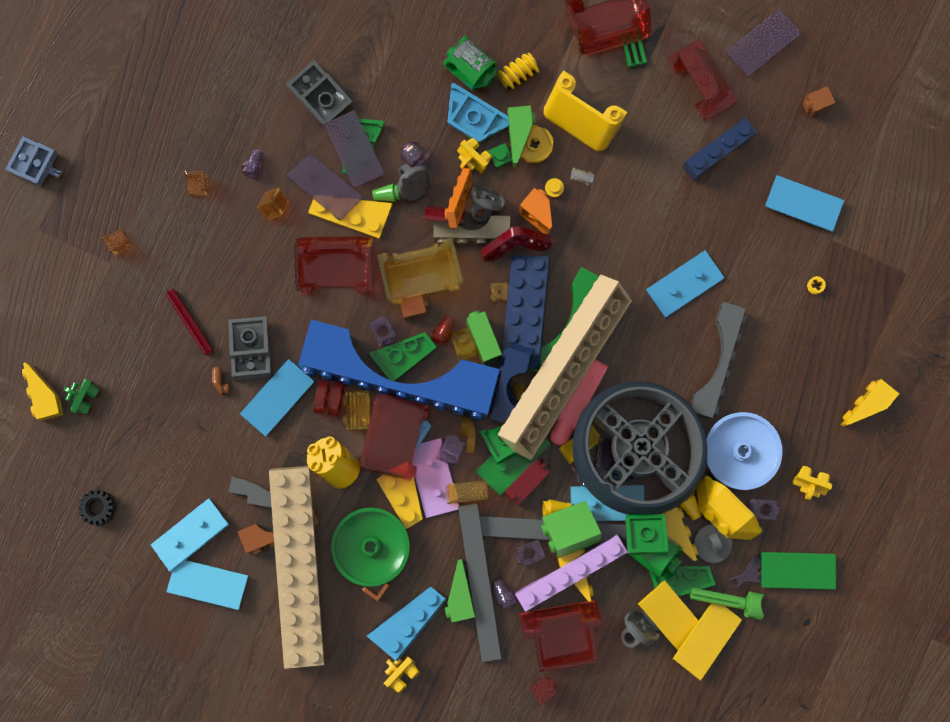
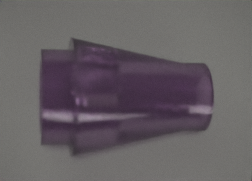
M253 149L251 155L242 166L243 175L255 179L260 174L262 157L264 155L262 151Z
M502 579L492 584L498 605L503 610L517 603L515 600L516 596Z

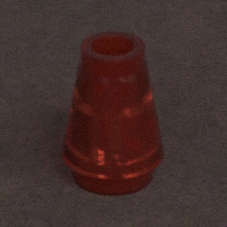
M445 315L432 331L433 335L431 338L435 342L445 345L450 339L455 319Z

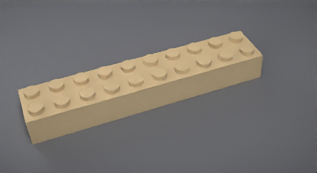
M600 275L597 281L594 282L592 289L573 315L567 328L564 329L558 342L553 346L549 356L542 363L540 370L533 377L531 384L522 394L520 401L501 427L498 436L514 452L530 460L533 458L631 304V298L619 281Z
M308 466L270 469L269 480L284 669L324 665L310 469Z

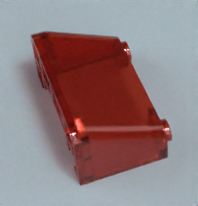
M565 0V8L578 47L584 55L643 40L651 34L650 6L646 0H608L587 7L584 6L582 0Z
M367 236L297 238L294 244L296 291H300L302 294H309L316 287H354L355 290H358V293L372 291L373 238Z
M378 393L367 431L360 469L370 473L411 481L417 471L413 458L421 424L424 421H428L430 415L428 405Z

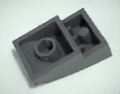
M315 60L309 63L286 84L287 89L324 127L352 103V100Z
M267 316L228 320L233 380L272 378Z

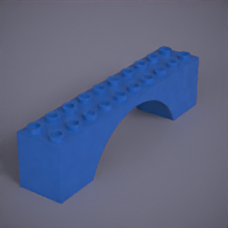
M315 320L310 322L298 363L304 374L310 376L319 374L325 380L334 381V379H338L342 384L348 386L357 384L360 386V389L371 391V388L376 389L379 394L389 396L390 393L395 394L400 400L408 401V398L414 399L416 404L426 406L427 403L432 404L435 409L445 411L446 408L453 410L452 413L464 416V413L470 414L471 418L480 421L483 418L487 419L500 370L461 360L450 372L429 382L418 384L394 382L378 375L365 365L353 347L349 329Z

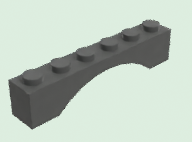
M726 302L720 305L715 321L721 341L719 364L710 381L701 390L693 394L690 406L697 416L712 419L713 416L718 414L720 405H717L719 397L722 398L725 387H723L724 379H728L731 370L728 368L729 362L734 360L736 351L733 349L735 343L738 344L741 337L739 329L746 321L745 308Z

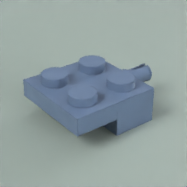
M22 136L5 169L40 187L49 174L58 179L62 175V171L53 168V163L58 153Z

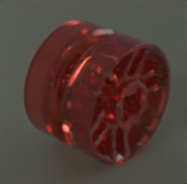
M319 379L313 411L315 414L324 415L328 407V416L339 417L344 394V383L334 381L330 389V380Z

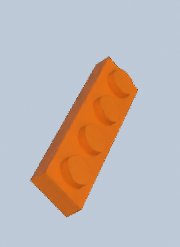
M463 168L461 175L458 176L457 186H454L453 196L449 199V207L445 209V219L448 220L450 228L458 227L469 197V191L473 186L471 168Z

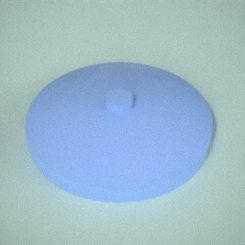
M747 412L733 413L717 421L707 434L708 454L706 465L713 477L721 484L732 489L750 490L766 484L778 471L782 460L781 440L775 428L761 416Z

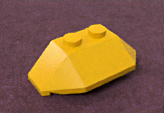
M705 476L696 488L699 511L721 534L731 539L752 540L762 532L755 515L726 486L712 480L709 476Z

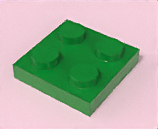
M665 514L625 515L628 555L668 554Z

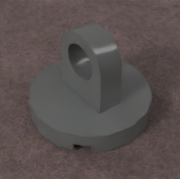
M404 164L399 167L401 177L397 184V190L400 196L409 201L424 196L427 193L426 189L428 186L431 187L433 182L431 172L424 166L411 168L408 164Z
M472 186L469 196L474 201L471 208L473 219L477 222H485L489 219L493 210L501 211L506 204L502 195L498 197L495 195V190L486 186ZM477 210H486L483 215H476Z
M711 524L703 526L697 531L693 544L697 549L700 559L709 563H718L729 556L732 551L733 542L731 538H726Z
M638 609L630 610L624 617L627 628L621 633V641L629 648L637 646L640 642L651 645L659 638L658 628L645 612H637ZM628 633H631L635 638L634 642L629 640Z

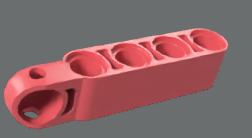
M596 359L594 360L566 404L550 433V440L553 444L562 446L569 440L581 413L590 402L608 368L604 363Z

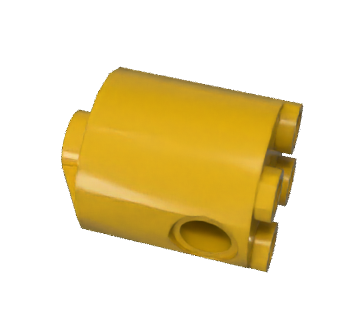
M333 437L320 439L308 447L307 464L309 469L333 488H346L357 479L360 472L358 458Z

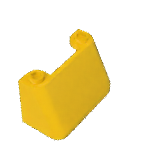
M563 70L545 104L544 116L593 150L604 151L622 127L627 112L618 106H610L602 114L571 94L576 85L575 79Z

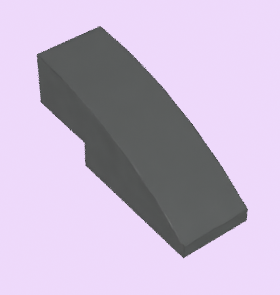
M231 478L230 493L247 495L248 504L272 507L269 490L247 480Z

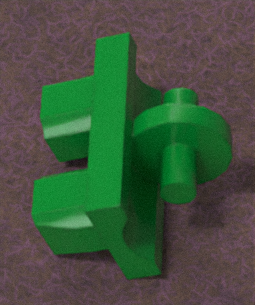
M84 379L78 392L76 390L79 384L73 382L71 388H64V391L68 392L66 400L71 401L73 395H75L69 408L74 413L77 411L87 414L91 405L82 401L84 395L87 394L95 398L99 391L96 386L91 384V381Z

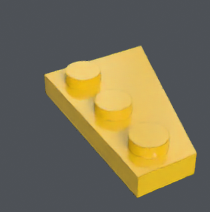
M410 460L376 479L405 529L423 520Z

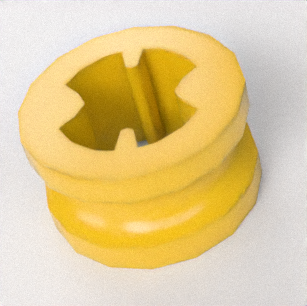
M816 276L810 279L807 288L810 293L817 295L822 293L826 284L824 279ZM813 281H816V283L821 284V286L819 287L820 290L812 288L811 285L814 284Z

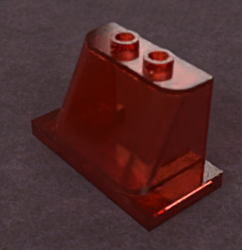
M700 39L667 56V60L676 74L687 69L704 99L696 103L695 107L704 121L738 102Z
M596 600L519 613L524 640L534 639L540 672L561 670L572 666L579 667L583 664L598 662L593 627L603 626Z

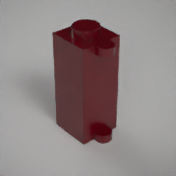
M536 458L504 493L516 505H519L551 472L548 469L550 467L549 464L543 459L539 461Z

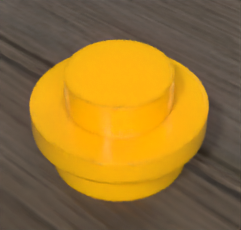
M553 178L547 181L545 191L550 197H559L564 191V185L561 180Z

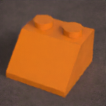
M534 188L520 204L518 214L542 233L550 235L552 220L548 195L543 190Z

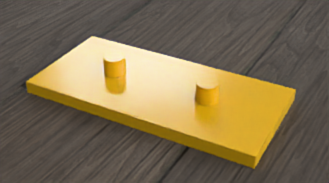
M666 581L659 584L638 603L677 650L680 649L698 622V619Z
M711 603L677 651L673 660L697 679L701 680L742 619L726 606Z

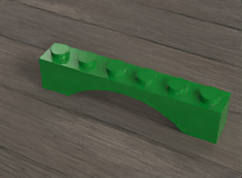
M583 267L580 268L571 285L572 311L565 328H567L573 315L592 289L594 282L599 278L598 275ZM563 331L552 342L542 347L540 368L552 351L553 346L558 342ZM529 369V371L532 372V373H534V374H537L538 371L540 370V369Z

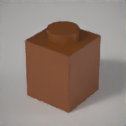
M828 86L807 94L803 99V107L806 112H809L810 116L831 109L835 104Z
M422 294L399 299L404 320L426 315V310L429 309L427 298L423 299Z

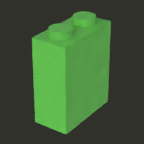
M478 310L470 313L466 324L482 364L487 365L500 360L502 353L485 311L480 313Z
M586 501L542 517V532L544 536L548 535L550 550L552 553L555 552L558 558L601 542L600 529Z

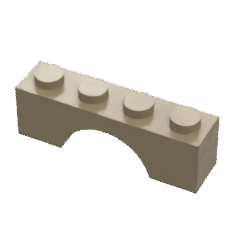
M491 216L488 223L478 230H466L459 225L457 228H450L449 222L434 221V241H437L438 244H449V241H456L457 244L462 245L468 244V242L485 245L510 229V216Z

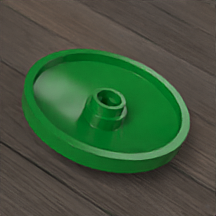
M363 508L347 515L335 529L331 542L332 558L339 572L349 581L361 586H379L393 580L405 567L410 552L409 537L403 524L393 514L378 508Z

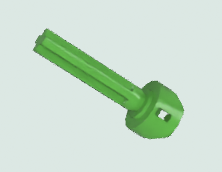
M691 588L690 599L744 609V616L750 619L762 620L764 617L761 600L765 594L750 591L746 598Z

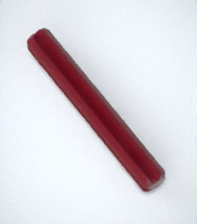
M174 289L166 292L167 298L203 354L209 355L214 351L177 292Z

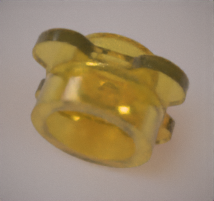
M505 282L502 284L492 283L490 285L492 290L491 300L507 301L509 285Z

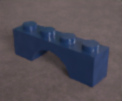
M745 117L686 160L682 167L691 179L695 181L729 153L750 141L757 131Z
M517 343L506 347L503 354L505 362L498 374L501 377L500 382L496 384L494 390L496 398L490 406V412H492L490 419L505 423L511 415L512 410L519 402L511 387L513 376L519 373H526L531 368L535 349Z

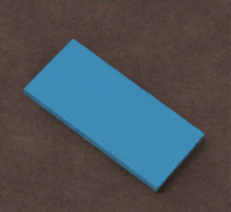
M776 175L765 207L833 232L844 200Z
M705 250L647 288L646 291L666 318L723 280L724 276Z
M288 359L240 415L264 436H267L312 386L314 381Z

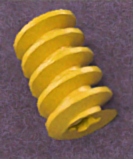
M529 52L528 55L523 54L521 56L522 59L516 58L515 63L510 62L509 67L504 66L503 71H497V76L506 89L508 86L514 89V82L521 85L520 78L527 81L526 74L533 77L532 70L539 73L538 65Z

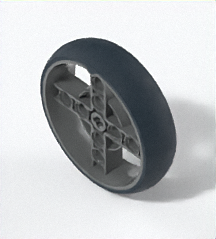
M634 381L610 387L588 403L576 424L573 436V457L577 472L589 492L601 503L617 512L627 515L662 514L670 511L691 496L700 483L706 468L707 440L699 417L682 397L661 385ZM642 398L663 406V409L651 422L647 420L627 422L609 405L621 399ZM661 417H665L668 420V424L662 423ZM607 419H612L615 426H610L607 423ZM677 419L684 428L690 445L691 457L687 474L668 458L669 443L665 433ZM593 422L613 439L611 449L615 464L602 479L596 472L589 453V434ZM649 430L656 434V438L650 437ZM622 431L629 434V439L623 438ZM640 445L643 446L641 451L637 449ZM652 457L658 460V466L652 463ZM625 458L632 462L631 467L624 463ZM666 470L673 473V479L666 475ZM613 472L619 475V481L612 478ZM629 475L635 477L654 475L672 492L662 498L647 501L631 499L615 491Z

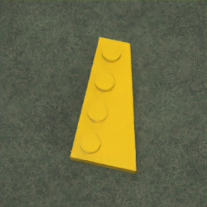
M315 195L308 214L380 240L393 204Z

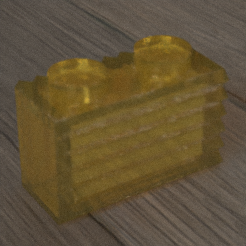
M346 391V396H342V405L346 407V415H343V427L347 426L348 431L371 430L370 391Z
M485 480L468 481L467 483L457 482L456 484L449 483L445 487L447 504L485 501L488 499L487 482Z

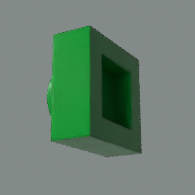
M505 143L488 150V153L492 155L491 160L495 169L512 162L511 154Z

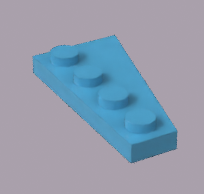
M430 587L367 635V637L394 660L398 661L446 602V599Z

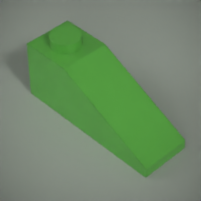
M531 106L508 108L513 168H517L532 130V125L536 123L535 111L531 112Z
M462 559L457 562L448 599V607H445L447 619L451 618L452 622L475 617Z

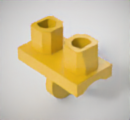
M474 138L467 142L463 140L460 143V147L457 150L460 154L458 158L462 161L460 168L463 170V168L468 167L471 168V171L475 168L482 174L492 155L487 151L479 155L475 151L478 149L479 143Z
M803 466L793 479L792 484L801 487L800 491L806 493L805 499L810 500L812 496L819 498L820 494L825 496L828 490L832 488V484L829 483L830 475L822 472L817 475V478L811 477L812 469Z
M409 657L399 667L398 665L402 662L401 659L394 662L389 659L386 662L390 667L385 673L390 675L393 672V674L384 684L399 693L407 687V684L401 679L405 673L411 679H414L420 673L415 665L416 662Z

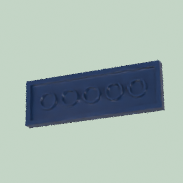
M512 255L501 366L505 362L503 354L506 347L517 343L535 349L530 369H540L550 269L549 256Z

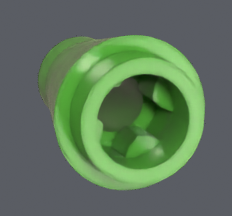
M394 183L372 191L374 201L397 202V200H401L397 185Z

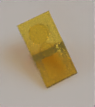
M468 328L450 333L458 361L477 355Z

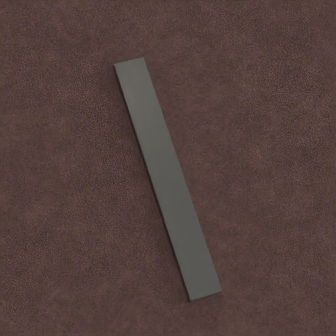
M476 503L458 506L482 662L501 659L478 505Z
M479 516L482 536L549 540L548 535L544 536L541 529L543 520ZM597 523L601 532V542L617 534L621 542L627 545L626 525Z

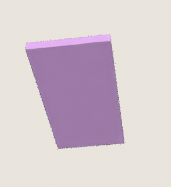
M441 438L421 443L412 456L411 463L425 517L428 518L458 510L459 505Z

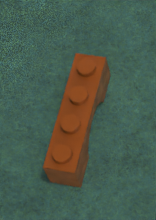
M313 506L314 529H317L316 525L320 524V521ZM258 524L237 531L246 553L255 555L262 552V548L270 545V548L275 547L274 532H268Z

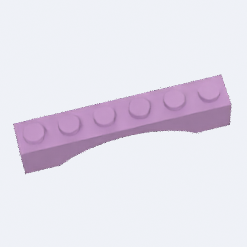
M615 534L573 561L518 590L515 595L526 612L626 554L627 550L618 535Z

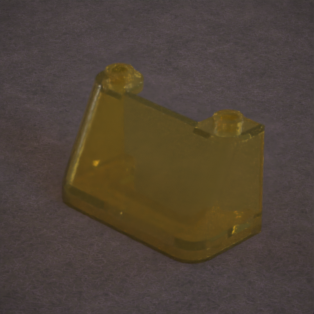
M453 238L443 240L444 243L440 244L439 247L437 243L433 247L399 255L394 253L393 257L387 256V253L377 255L388 302L396 305L403 303L405 299L448 289L450 292L459 290L460 286L463 285V279Z

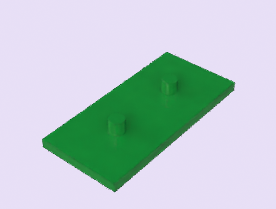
M545 438L531 460L516 454L498 465L493 455H491L476 470V473L501 496L551 443Z
M761 552V587L836 589V554Z

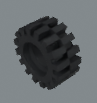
M101 490L88 491L79 500L80 506L77 509L80 512L78 514L82 516L81 519L86 521L87 524L103 525L114 517L112 515L116 512L114 510L116 503L113 502L114 498L107 492ZM95 500H100L104 505V510L100 515H94L90 511V505Z

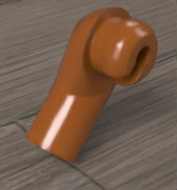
M214 367L212 369V384L218 394H229V384L222 383V369Z

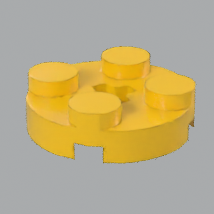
M532 125V130L521 156V159L525 160L526 163L543 162L552 153L553 138L547 129ZM531 140L539 142L538 148L534 149V147L531 148L529 146L531 145Z

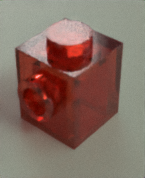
M545 675L529 686V689L540 705L557 694L554 690L557 688L551 677L547 679Z

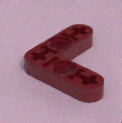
M516 226L508 229L483 247L481 254L485 262H491L500 258L516 245L544 251L549 249L552 243L548 234Z

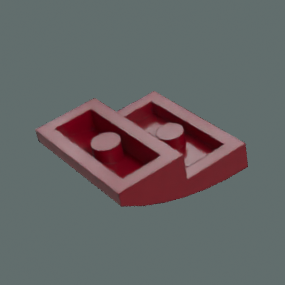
M427 205L425 220L448 222L445 219V209L447 207ZM465 209L459 221L460 224L464 222Z

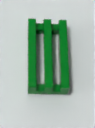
M638 27L632 30L620 31L619 34L628 68L645 65L647 61ZM632 34H635L641 61L638 59ZM626 35H628L635 61L633 63L631 62L625 38Z

